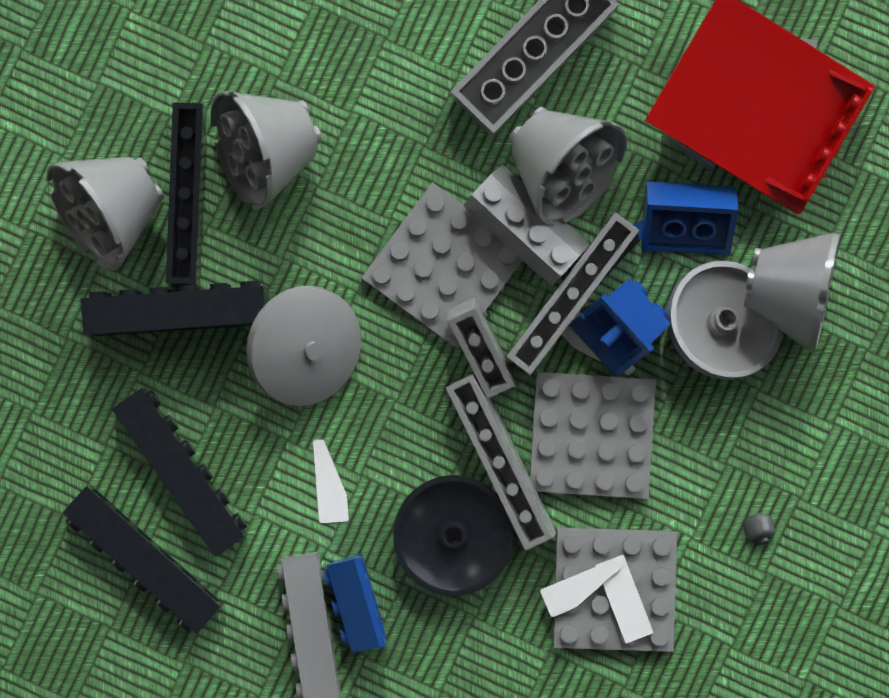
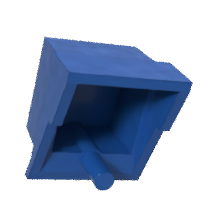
M628 279L609 296L603 294L568 325L615 377L620 376L654 349L651 343L671 324L666 319L668 317L666 311L657 303L653 305L646 297L648 295L646 289L637 281L633 283L631 279Z

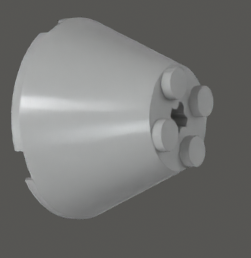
M231 91L218 93L212 101L211 127L217 126L219 141L214 144L219 161L230 185L244 203L250 201L253 204L252 209L266 207L316 156L317 144L322 142L319 128L313 126L309 117L307 104L303 100L296 102Z
M544 107L536 109L532 117L523 126L515 128L510 135V141L513 142L511 153L539 219L550 226H554L556 221H561L564 224L572 221L589 209L601 197L613 181L614 177L610 174L617 161L622 163L627 147L625 131L614 122L550 111Z
M131 157L56 162L48 167L46 180L48 182L52 180L54 190L49 194L61 221L85 254L91 251L99 259L96 261L99 267L107 271L118 269L122 266L157 211L159 202L164 199L160 187L157 184H153L147 174L149 173L147 164L140 157L135 160Z
M833 232L763 249L755 248L752 261L753 269L748 274L744 307L753 310L809 352L815 353L817 349L841 233Z

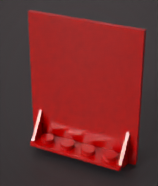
M714 0L644 121L793 213L801 214L821 179L827 177L825 175L826 170L839 152L843 141L875 86L739 0Z

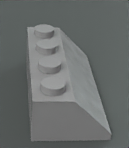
M503 164L490 174L464 204V207L551 287L590 245L567 223L564 224L561 221H556L554 226H550L539 219L524 183Z

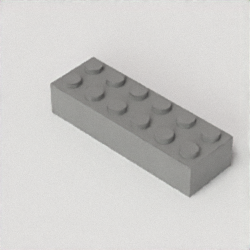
M539 0L450 91V97L489 135L494 137L617 11L619 3L616 0Z

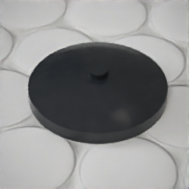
M461 475L436 477L414 489L402 503L397 513L393 530L396 556L406 574L422 588L445 596L471 594L493 582L505 568L511 555L514 540L513 524L498 494L479 480Z

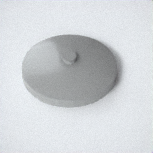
M713 261L696 267L677 283L672 291L667 307V320L671 323L668 326L669 335L680 356L698 372L721 380L741 379L765 367L777 353L783 337L782 331L750 308L744 307L748 274L752 269L739 263Z
M299 286L276 295L258 313L248 336L247 361L255 382L265 393L289 405H311L329 398L347 382L357 364L361 349V332L357 317L345 300L324 288Z

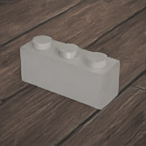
M470 299L449 309L448 323L487 399L514 387V374L476 299Z

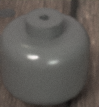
M765 513L751 515L743 523L747 540L750 542L757 541L758 545L768 543L769 538L773 537L776 532L771 516Z

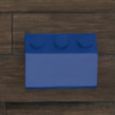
M646 182L641 250L730 255L738 215L736 187Z
M363 554L328 563L326 565L328 571H324L323 576L327 589L333 588L336 600L331 602L336 618L341 617L344 628L340 629V634L344 646H350L352 653L386 646L387 636Z

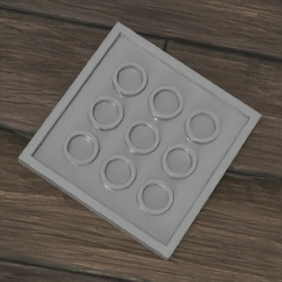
M432 182L361 278L457 349L460 344L448 323V310L475 298L484 313L523 260L472 215L463 204Z
M536 372L530 480L536 492L649 499L656 380Z
M557 527L555 583L596 567L595 565L624 555L654 633L626 644L602 584L576 608L554 617L553 647L674 652L677 531Z

